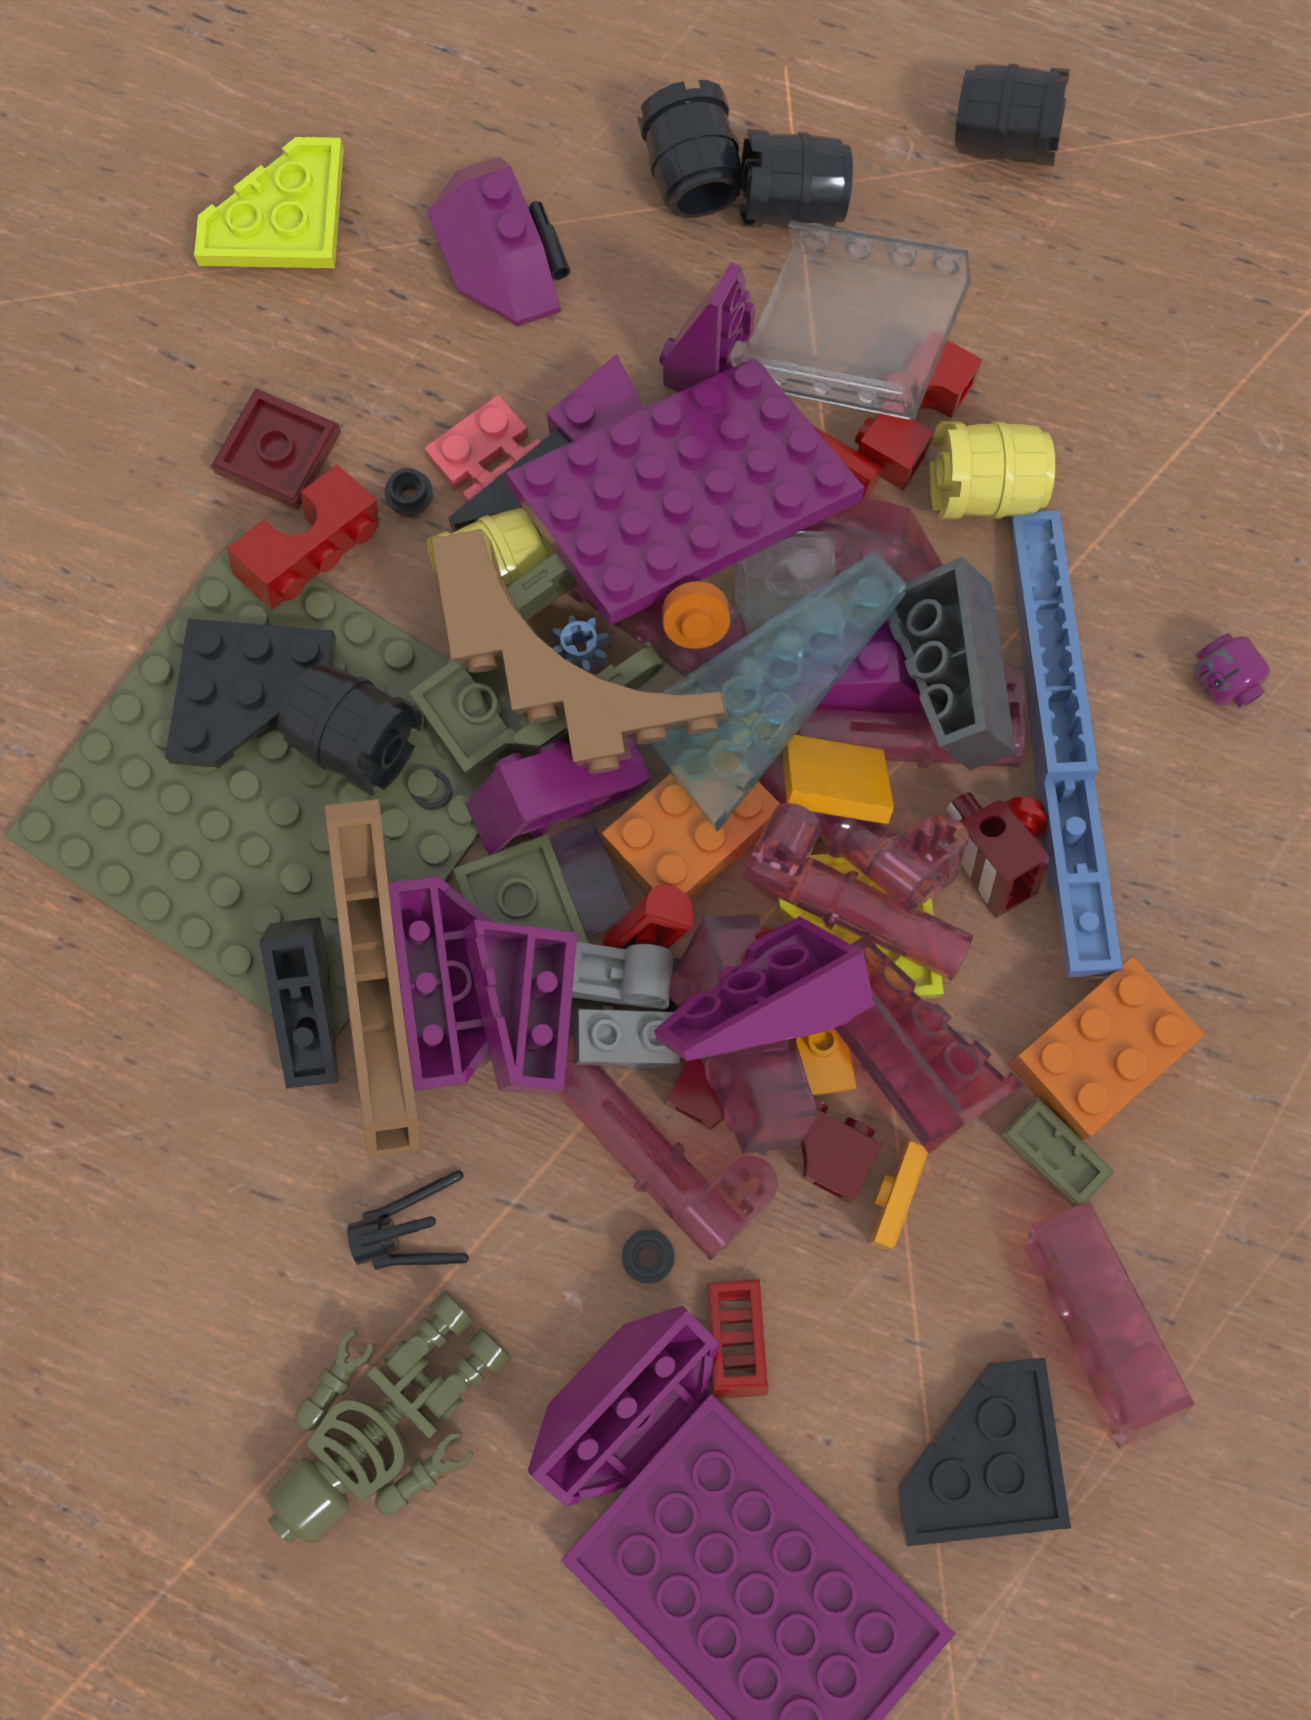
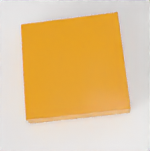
M786 733L782 747L787 807L889 824L894 805L884 750Z

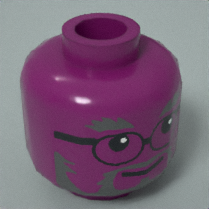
M1227 633L1206 645L1196 654L1199 661L1194 667L1195 677L1215 705L1226 706L1235 703L1241 709L1265 693L1260 685L1267 680L1270 669L1248 637L1240 636L1233 638L1230 633Z

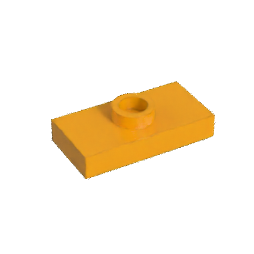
M845 1024L830 1031L794 1038L803 1093L817 1097L855 1091L857 1089Z
M909 1141L903 1145L893 1176L883 1175L874 1199V1204L881 1206L869 1244L884 1250L892 1249L896 1246L929 1152L927 1147Z

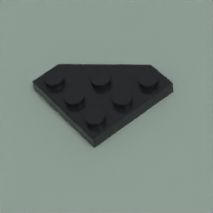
M188 618L165 755L167 761L170 764L220 768L235 756L233 752L255 735L258 737L262 736L278 723L279 712L284 698L294 681L305 670L314 665L333 666L336 645L334 631Z
M1045 1358L988 1363L897 1486L904 1543L906 1546L1071 1528Z

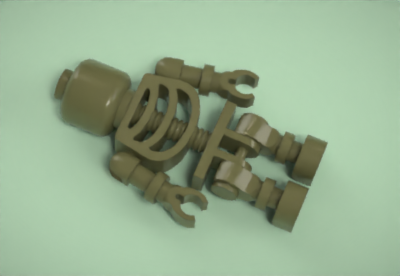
M445 1290L429 1305L435 1313L429 1321L424 1318L417 1325L420 1331L408 1342L402 1340L384 1358L386 1365L395 1373L400 1381L396 1384L379 1366H374L367 1373L390 1398V1401L386 1402L387 1406H382V1410L360 1400H345L335 1404L328 1411L337 1395H344L349 1389L350 1385L347 1381L350 1376L353 1375L358 1367L365 1365L374 1354L375 1344H367V1350L360 1358L352 1357L349 1363L347 1362L351 1355L348 1350L349 1343L354 1337L358 1336L356 1330L347 1333L343 1337L333 1365L329 1370L323 1368L319 1374L320 1384L310 1398L306 1397L295 1414L296 1423L301 1429L305 1431L316 1429L307 1445L319 1459L316 1462L307 1458L297 1461L271 1488L268 1494V1502L274 1512L268 1519V1522L286 1542L292 1543L297 1537L311 1544L319 1542L349 1510V1498L346 1494L348 1491L360 1501L366 1500L377 1492L375 1498L377 1510L384 1515H393L408 1505V1500L423 1489L430 1492L437 1486L436 1479L448 1470L452 1471L461 1468L472 1459L474 1452L468 1451L466 1456L460 1461H454L451 1458L446 1462L442 1461V1458L448 1454V1444L453 1439L461 1437V1432L453 1433L440 1442L437 1451L424 1461L418 1458L410 1464V1472L396 1482L393 1480L404 1470L408 1459L404 1439L396 1427V1424H400V1420H404V1415L408 1416L428 1438H432L440 1429L421 1410L424 1405L438 1419L440 1418L445 1422L462 1405L464 1401L461 1397L472 1384L478 1387L485 1380L482 1374L488 1368L497 1375L512 1359L481 1328L467 1343V1346L473 1353L467 1359L462 1356L455 1363L458 1369L447 1379L439 1375L432 1381L423 1372L430 1364L425 1357L436 1345L438 1348H441L447 1341L444 1336L450 1330L460 1336L474 1321L467 1311ZM415 1380L424 1391L413 1402L404 1391ZM349 1410L364 1413L371 1419L370 1422L366 1423V1427L363 1426L361 1428L351 1421L341 1419V1416ZM334 1428L339 1429L352 1436L354 1440L351 1439L349 1441L350 1444H346L342 1440L331 1436L329 1432ZM384 1436H388L394 1451V1461L390 1469L386 1456L379 1446L380 1441H384ZM330 1449L337 1453V1457L330 1451ZM367 1454L371 1457L376 1468L377 1476L375 1480H373L368 1467L363 1461V1458L368 1457ZM351 1471L355 1472L357 1478L351 1473Z

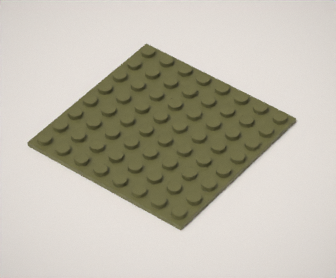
M239 529L5 834V837L272 1016L259 941L269 923L321 917L329 964L336 1041L350 1021L324 805L379 799L388 883L438 876L447 882L454 872L453 868L460 864L479 836L465 804L495 771L494 764L515 753H522L524 758L536 755V753L512 750L510 747H507L468 775L421 711V730L419 732L412 728L408 738V742L415 745L410 759L389 787L383 790L374 786L375 795L371 796L351 785L347 778L318 767L309 758L287 744L283 734L279 732L278 723L262 736L258 737L255 735L234 751L233 754L235 756L220 768L170 764L165 755L188 618L332 630L336 636L333 659L334 667L347 671L357 677L362 676L370 680L378 689L387 693L392 698L401 697L418 708L419 706L411 697L409 691L449 663V660L316 577L305 584L297 597L290 601L284 600L271 611L232 574L227 547L245 534V532ZM430 770H437L445 774L452 786L450 800L445 806L436 810H427L420 807L413 798V795L426 803H436L444 797L446 784Z

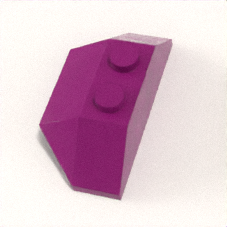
M497 157L458 170L427 210L428 218L457 292L484 308L505 316L506 320L517 326L561 312L542 241L512 167L501 157Z
M888 621L791 624L745 676L747 713H756L766 719V721L927 716L919 698L921 695L916 681L909 675L904 663L907 659L900 643L894 639Z
M439 876L388 883L392 925L414 1091L466 1084L488 1055L489 1047L462 930L474 919L493 921L453 890Z
M684 1306L623 1324L548 1404L527 1470L529 1474L565 1507L579 1503L580 1499L597 1497L625 1488L707 1398L712 1376L713 1356L717 1355L719 1342Z

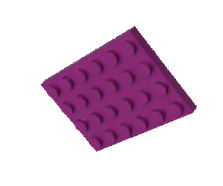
M755 357L506 472L507 487L609 626L666 598L673 589L684 583L699 582L861 501L865 488Z
M712 1393L707 1396L561 1559L566 1567L716 1720H883L956 1634Z

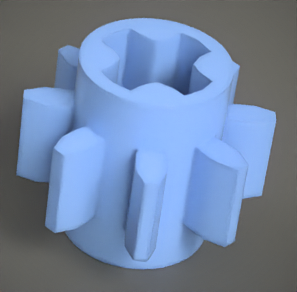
M571 615L569 616V624L563 630L553 628V639L560 645L554 646L552 649L566 661L590 674L591 669L596 664L601 666L607 665V655L600 649L610 645L608 633H596L595 618L592 617L588 622L576 621L575 617ZM582 642L587 650L578 652L573 644Z

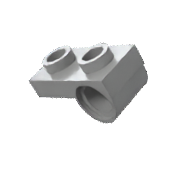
M577 942L572 998L665 1011L669 1007L673 953L665 947L651 944H637L629 946L627 949H619Z
M578 1009L573 1013L574 1065H624V1068L651 1070L680 1064V1057L657 1041L654 1030L674 1012Z

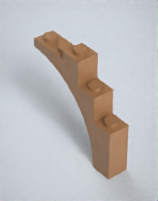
M482 529L432 538L451 659L462 668L468 667V671L472 673L494 670L499 667L498 661L504 660L512 711L520 717H528L529 723L559 718L558 711L565 710L573 762L581 768L588 767L590 774L617 770L620 768L619 761L631 759L628 738L635 737L636 744L654 743L667 739L666 731L686 728L687 734H701L717 730L718 721L728 720L725 699L721 692L671 695L637 691L599 679L566 661L537 636L519 613L502 579L492 540Z
M379 799L324 805L367 1158L420 1151L418 1115L396 959Z

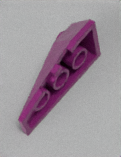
M731 262L685 321L676 339L670 337L666 341L659 358V364L663 365L664 386L681 392L733 368L737 364L753 334L755 305L749 302L751 294L745 290L746 280L741 266Z
M799 916L754 941L747 948L749 957L738 967L727 965L717 974L719 984L709 993L693 995L654 1030L657 1041L685 1061L833 1030L838 1026L849 1023L855 1016L874 1006L864 951Z

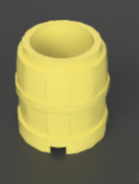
M941 421L936 426L931 446H940L937 460H929L928 477L932 510L940 511L936 517L937 519L958 520L963 515L987 516L989 519H1001L1004 516L1035 514L1039 509H1043L1048 505L1055 480V451L1052 438L1048 432L1041 431L1038 426L1007 424L1004 421H993L991 424L968 426L961 421Z
M523 508L505 511L493 516L487 515L451 534L445 531L427 539L430 561L433 570L436 571L432 538L482 529L492 540L501 576L506 587H509L556 553Z

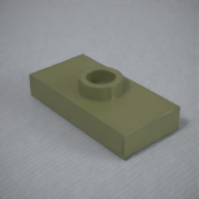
M1038 1097L1033 1099L999 1135L1075 1210L1081 1209L1115 1172Z

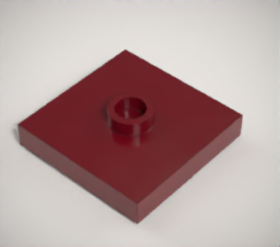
M255 388L211 467L217 475L298 510L302 503L301 491L314 482L341 434V429L338 423Z

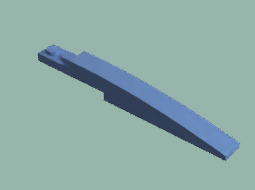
M1037 511L1035 514L1011 516L1010 520L1038 801L1044 806V813L1047 815V828L1042 836L1044 850L1050 856L1047 864L1049 889L1054 888L1066 978L1110 976L1113 972L1122 970L1123 967L1094 780L1098 772V763L1060 511Z

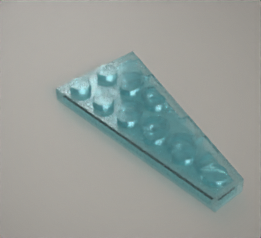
M873 551L662 692V694L671 695L721 692L725 699L728 720L718 721L717 730L701 734H687L686 728L666 731L667 739L647 743L716 832L720 830L905 596V582L876 551Z

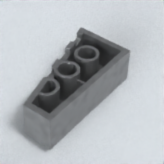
M960 557L878 594L879 603L887 612L891 621L889 627L894 639L900 643L907 659L904 663L909 675L916 681L921 695L919 698L939 747L970 771L1016 754L992 584L965 558Z

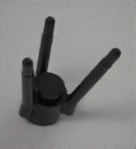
M457 1170L443 1178L441 1177L382 1208L364 1212L362 1221L348 1224V1242L355 1263L360 1265L372 1261L375 1270L396 1265L467 1263L469 1256L466 1253L392 1254L391 1251L399 1249L400 1236L433 1227L436 1224V1219L433 1216L398 1225H395L392 1218L386 1219L460 1181L464 1177L463 1172Z

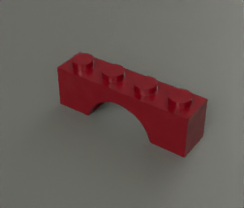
M729 1052L689 1060L685 1063L666 1099L667 1107L710 1130L723 1120L739 1113L758 1112L775 1117L793 1132L800 1144L804 1161L803 1180L848 1204L855 1200L882 1146V1143L872 1139L875 1133L872 1128L850 1117H847L844 1123L825 1114L828 1109L825 1103L802 1092L798 1099L779 1089L782 1082L778 1078L761 1069L755 1068L752 1074L733 1065L736 1057Z

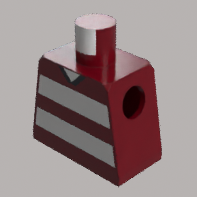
M971 792L964 793L954 799L947 807L948 813L957 824L953 852L994 917L997 918L1037 895L1050 856L1005 802L996 800L982 808Z

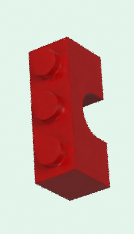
M934 332L923 348L919 345L913 348L903 367L906 374L900 383L893 380L888 385L879 402V406L882 407L875 420L867 417L855 437V442L859 444L858 453L883 467L881 478L904 491L928 455L934 435L933 431L919 424L914 419L912 413L928 408L937 410L952 418L974 385L983 359Z
M338 464L301 491L304 518L312 525L308 531L297 535H287L274 529L266 520H262L227 547L232 574L271 611L284 600L290 601L297 597L307 582L320 572L325 573L334 568L343 554L356 544L361 545L367 542L379 527L377 499Z

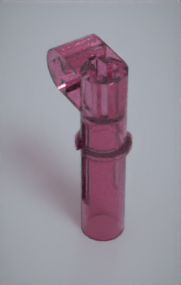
M1003 664L1016 754L984 766L1017 768L1022 762L1025 746V688L1020 674L1009 665ZM798 707L795 735L884 750L886 761L916 762L919 769H925L932 763L962 765L939 747L923 707L920 713Z
M767 738L755 745L746 756L742 765L783 806L782 809L826 844V852L832 858H844L907 910H913L957 878L969 840L967 828L960 821L945 815H932L924 818L898 836L882 823L787 807L782 758L783 746L775 739Z
M784 803L774 809L753 850L741 878L742 881L821 918L827 929L832 930L833 926L836 925L950 981L953 980L973 940L972 934L857 880L859 873L852 870L843 873L809 857L821 833L822 826L819 819L807 808L793 803Z
M573 1060L566 1066L564 1091L556 1095L636 1180L633 1188L637 1192L648 1193L710 1261L720 1254L765 1211L776 1194L778 1181L776 1172L764 1159L755 1156L741 1157L710 1184L685 1158V1147L680 1142L673 1145L599 1065H574ZM606 1110L620 1123V1125L633 1137V1139L647 1152V1154L655 1161L654 1163H653V1161L640 1149V1147L626 1134V1132L613 1120V1118L606 1112ZM666 1175H668L673 1180V1182L684 1192V1194H682L679 1191V1189L666 1177ZM754 1179L759 1183L756 1192L747 1193L739 1205L747 1215L743 1220L717 1190L721 1187L732 1199L742 1181L747 1183Z

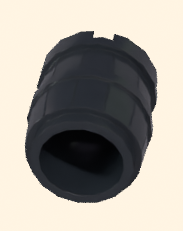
M1019 64L976 65L975 70H966L959 100L955 147H963L964 153L991 157L998 161H1004L1005 159L1036 160L1035 164L1054 166L1055 152L1058 150L1066 98H1064L1066 84L1069 83L1070 69L1051 67L1050 71L1021 67Z
M698 80L700 88L686 90L683 81L660 89L643 102L641 106L643 116L641 118L637 116L641 137L647 143L650 171L656 179L664 204L675 215L683 218H698L723 210L740 195L743 183L739 143L737 137L732 132L728 119L729 106L725 92L719 84L709 80Z
M747 130L749 138H744L741 155L743 173L741 190H743V197L748 200V205L739 204V217L742 227L761 228L763 224L791 227L792 230H802L803 227H834L836 222L842 223L845 220L851 198L853 177L852 151L848 144H843L842 140L838 138L810 135L808 132L769 135L767 130Z
M314 665L305 670L294 681L287 692L278 718L279 732L283 734L287 744L309 758L318 767L347 778L351 785L370 796L375 795L374 786L385 790L402 772L415 748V745L408 742L411 729L414 728L420 732L422 726V714L417 706L401 697L392 698L387 693L378 689L370 680L362 676L357 677L331 665Z

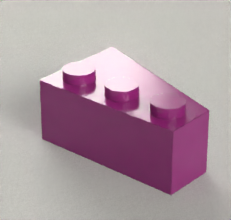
M617 354L547 413L549 435L558 429L570 442H573L644 409Z
M628 738L631 759L619 761V769L604 773L590 774L588 767L581 768L573 762L571 745H566L563 739L543 746L537 751L536 755L524 758L522 753H515L494 764L495 771L465 804L488 855L505 850L504 847L515 836L530 832L532 839H535L548 832L545 826L574 817L575 821L632 798L651 780V776L633 739Z
M474 919L462 931L498 1091L551 1096L564 1091L577 933Z

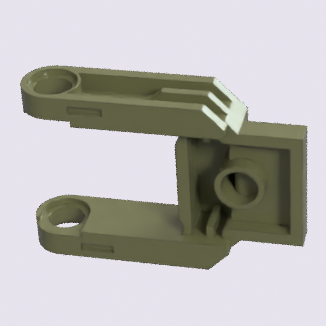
M554 553L507 587L519 613L527 621L575 587L578 582L557 553ZM648 642L646 643V648L636 652L614 668L611 664L595 676L599 679L637 690L654 678L663 669L665 662L653 645ZM450 655L447 665L410 690L409 694L466 774L470 775L507 747H510L512 750L537 753L540 748L551 742L569 739L565 710L558 711L559 718L539 723H529L528 717H520L512 711L504 660L498 661L499 667L494 670L472 673L468 671V667L462 668L454 662Z

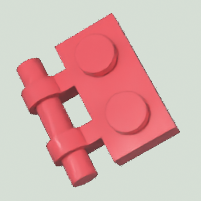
M498 394L424 447L426 457L454 490L470 479L473 485L461 493L467 503L541 441L535 439L524 448L518 445L528 437L527 427ZM502 455L506 458L505 462L491 472L484 470L485 467Z

